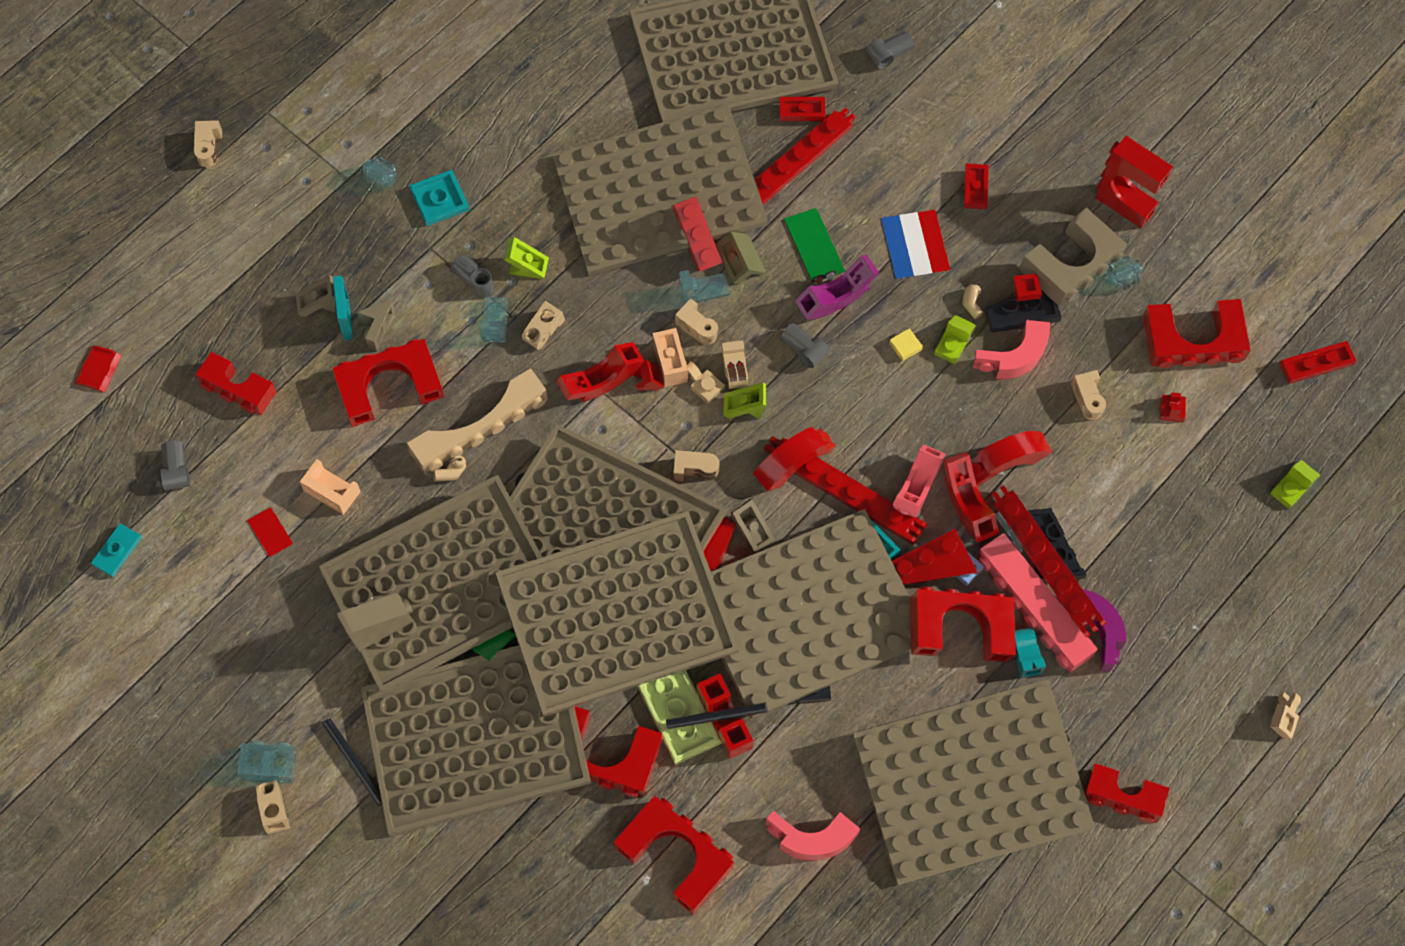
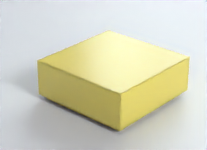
M910 328L889 341V344L902 361L922 351L923 348Z

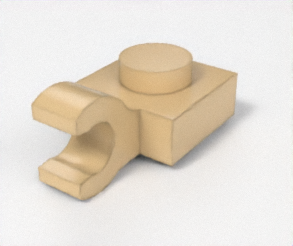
M690 361L687 364L688 379L694 382L691 385V390L709 404L724 390L725 385L709 370L702 374L694 363Z
M1281 692L1278 697L1280 704H1277L1270 727L1283 739H1292L1299 718L1295 712L1300 704L1301 697L1296 692H1293L1289 699L1285 692Z

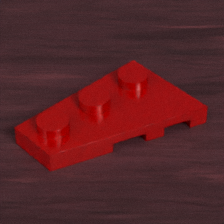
M956 529L892 561L903 585L979 574Z

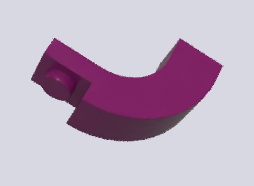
M861 255L838 278L824 285L809 286L795 302L807 320L828 316L848 306L870 289L868 284L879 272L868 255Z
M1083 589L1107 623L1102 626L1097 619L1093 621L1099 629L1097 632L1102 642L1100 671L1111 672L1114 665L1119 663V649L1122 650L1127 642L1124 622L1118 611L1108 600L1095 592Z

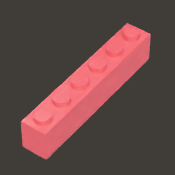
M1004 533L980 549L977 558L984 566L983 570L989 571L999 590H1004L1009 597L1014 598V609L1021 611L1025 616L1024 620L1028 627L1035 629L1040 635V641L1044 647L1051 649L1056 655L1055 658L1060 667L1066 668L1071 673L1094 657L1098 650L1088 637L1086 638L1067 610Z

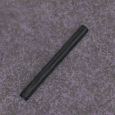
M764 702L666 719L667 729H674L767 713L768 707L767 703Z
M332 719L325 720L322 725L376 804L378 806L382 805L380 790Z

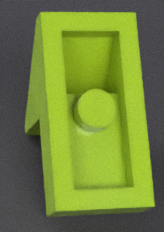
M512 237L508 239L504 260L511 264L509 273L512 275L543 279L545 278L549 257L519 239Z
M955 315L948 322L946 332L938 344L934 355L956 365L976 328V324Z
M764 382L724 393L723 416L730 419L749 413L758 419L761 418L766 407V384Z
M1300 460L1270 494L1290 509L1320 477V474L1303 460Z

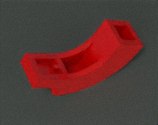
M634 342L614 345L609 354L595 366L584 371L560 375L556 382L567 401L580 398L582 402L608 393L624 383L640 368L644 359Z
M813 426L809 427L776 448L757 467L753 475L767 492L780 488L802 465L816 457L831 453L836 445L822 429L815 430Z
M1040 431L1017 433L977 452L978 456L971 460L977 487L1008 468L1020 464L1034 465L1051 454L1052 450L1043 433Z
M965 451L944 459L947 474L944 477L954 508L967 532L976 542L999 534L995 513L985 503L978 490L970 455Z

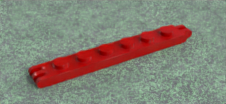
M847 108L840 112L835 110L755 179V183L762 204L764 205L844 136L853 127L851 123L855 120L856 116L851 113L846 117L849 113Z
M771 436L768 441L772 445L766 443L763 449L771 454L788 439L782 437L779 440ZM818 457L808 461L794 472L795 475L856 512L865 509L873 522L911 545H914L917 541L912 535L919 537L922 532L918 528L924 530L927 526L921 519L899 512L894 508L893 502Z
M1004 485L1001 486L1000 489L1004 496L1000 497L995 490L992 493L996 499L993 505L1086 638L1089 637L1090 633L1085 628L1087 625L1096 632L1099 629L1093 621L1097 619L1102 626L1107 624L1014 490L1012 489L1009 492Z

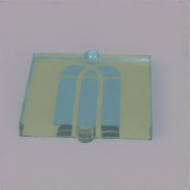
M1000 512L996 513L995 516L1017 550L1022 552L1024 550L1022 544Z

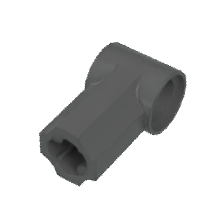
M902 31L884 41L883 39L874 40L867 46L866 52L878 69H884L895 58L913 50L914 43L909 32Z
M466 254L459 255L454 259L451 271L470 286L477 297L488 298L494 293L492 276L487 269L479 267Z
M795 323L789 324L780 336V340L794 350L802 363L809 368H814L830 351L822 339L818 337L812 338Z
M168 440L161 444L163 460L161 481L164 490L190 487L189 471L185 465L184 444L182 441Z

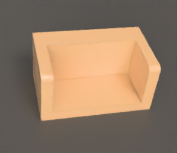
M676 328L653 333V348L664 387L688 382V369Z
M318 459L315 460L300 481L303 491L343 515L360 493L358 483L354 481L351 484L347 483L324 469L322 462Z

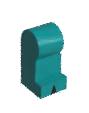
M1033 628L1015 630V659L1020 678L1042 674L1046 665L1044 658L1041 657Z

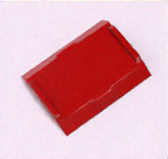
M91 346L74 384L105 393L122 355L104 347Z

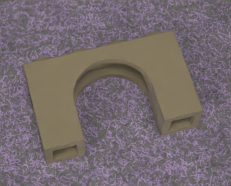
M1087 207L1071 219L1065 233L1086 252L1089 258L1088 264L1078 267L1066 265L1039 244L1024 256L1019 270L1025 275L1037 273L1041 290L1058 306L1062 305L1065 301L1071 302L1081 288L1087 289L1093 283L1096 276L1102 277L1112 263L1114 265L1118 264L1125 256L1123 251L1127 243Z

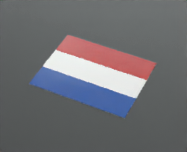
M935 209L881 218L896 279L951 270Z

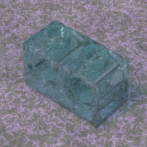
M250 741L249 744L241 743L237 774L241 780L269 782L277 780L279 783H293L297 752L294 747L285 742H276L275 745H265L262 741ZM253 756H261L259 763L255 765L249 764V760ZM278 758H287L284 765L280 767L274 766Z

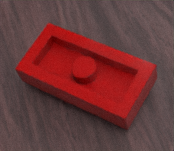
M779 97L780 121H823L826 118L825 97Z
M965 164L964 208L987 210L989 165Z

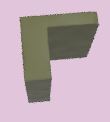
M730 231L715 244L734 284H740L751 274L763 275L766 273L748 234Z

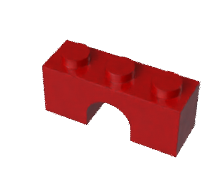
M695 196L672 205L671 207L678 225L686 236L689 253L696 271L700 272L722 263L697 197Z
M211 351L195 374L200 383L199 386L209 393L214 391L220 394V397L228 403L234 401L240 404V407L248 413L253 414L255 412L262 415L277 393L273 382L252 372L246 381L238 384L232 383L230 381L236 372L232 362Z
M721 674L697 683V694L706 712L734 708L731 694ZM738 717L712 722L729 759L753 749L754 740L743 718L740 719Z
M1094 763L1090 769L1084 790L1085 797L1090 804L1098 807H1103V805L1111 807L1114 812L1121 815H1128L1129 813L1138 816V819L1145 823H1157L1161 819L1170 790L1169 787L1144 780L1139 787L1138 794L1127 795L1118 787L1117 780L1120 771Z

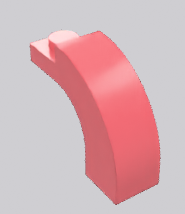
M1026 320L1022 344L1018 348L1009 352L976 350L973 368L983 372L997 371L996 379L1000 380L1016 378L1029 372L1040 361L1044 353L1050 333V322Z
M924 444L922 445L904 486L893 503L895 509L915 518L918 516L946 455L945 453Z
M774 811L766 819L768 832L777 839L783 838L779 849L794 858L807 861L824 860L841 853L854 841L860 831V828L842 813H839L827 828L816 833H805L795 829Z

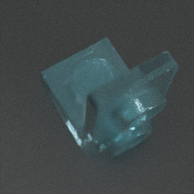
M689 270L679 272V287L684 305L690 298L698 303L730 295L724 273L695 279L690 277Z
M485 297L483 321H480L482 342H506L508 298Z

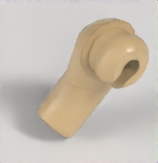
M971 284L964 290L962 304L974 319H978L984 313L976 303L978 294H981V289L978 285Z
M457 455L453 457L446 469L433 470L434 482L457 480L466 468L465 458Z

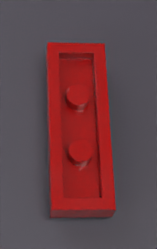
M1344 341L1283 359L1280 362V366L1288 384H1292L1353 366L1357 360L1348 341Z

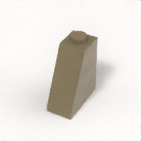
M398 593L337 613L348 636L359 651L413 622L410 613L413 612L407 598L401 600Z

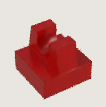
M1037 273L1013 277L1016 301L1041 298L1042 292Z
M645 360L634 373V376L638 379L642 378V382L636 384V388L640 391L651 389L657 391L664 388L659 366Z
M1171 392L1170 395L1162 394L1160 397V420L1184 422L1186 419V397L1181 396V393Z

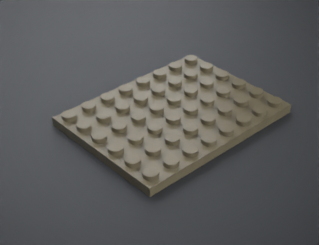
M671 0L629 10L661 122L729 104L730 110L733 112L778 102L779 97H801L837 89L839 86L811 0Z
M729 104L552 154L589 276L689 248L686 236L682 228L679 227L671 206L695 196L698 199L713 240L725 237L730 231L741 233L768 225V219Z
M558 424L555 425L510 496L542 557L686 511L690 514L702 550L704 551L727 513V508Z
M496 475L320 565L319 568L341 611L394 593H398L401 600L407 598L413 612L410 613L413 620L412 623L361 650L380 692L384 695L512 628L513 626L495 572L542 558L502 481Z
M865 509L711 572L739 648L738 653L723 657L722 660L744 706L766 702L768 712L911 651L910 597ZM765 713L750 715L749 717L750 719H754Z
M688 511L495 572L543 717L739 652L737 642Z
M519 645L499 650L490 661H487L480 655L435 667L382 695L376 683L361 687L388 835L390 836L591 784L575 708L573 707L543 717Z
M1049 679L852 734L896 885L1095 829Z

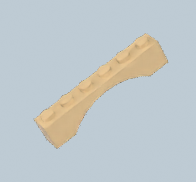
M530 368L510 380L507 391L501 401L482 419L455 430H427L407 443L409 452L424 474L440 469L443 463L457 455L461 456L471 446L476 447L480 445L484 438L491 434H498L507 424L512 421L517 422L521 420L525 413L542 407L548 400L547 391Z

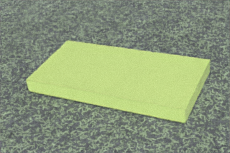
M686 670L637 686L658 731L663 733V742L675 765L721 744V740L712 722L667 729L666 719L706 713Z

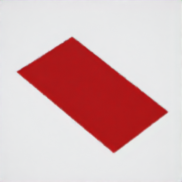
M271 507L247 520L269 557L293 544Z

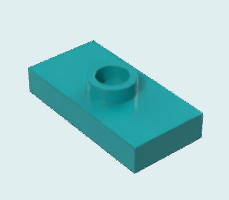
M120 523L91 564L107 575L114 577L142 539V536Z

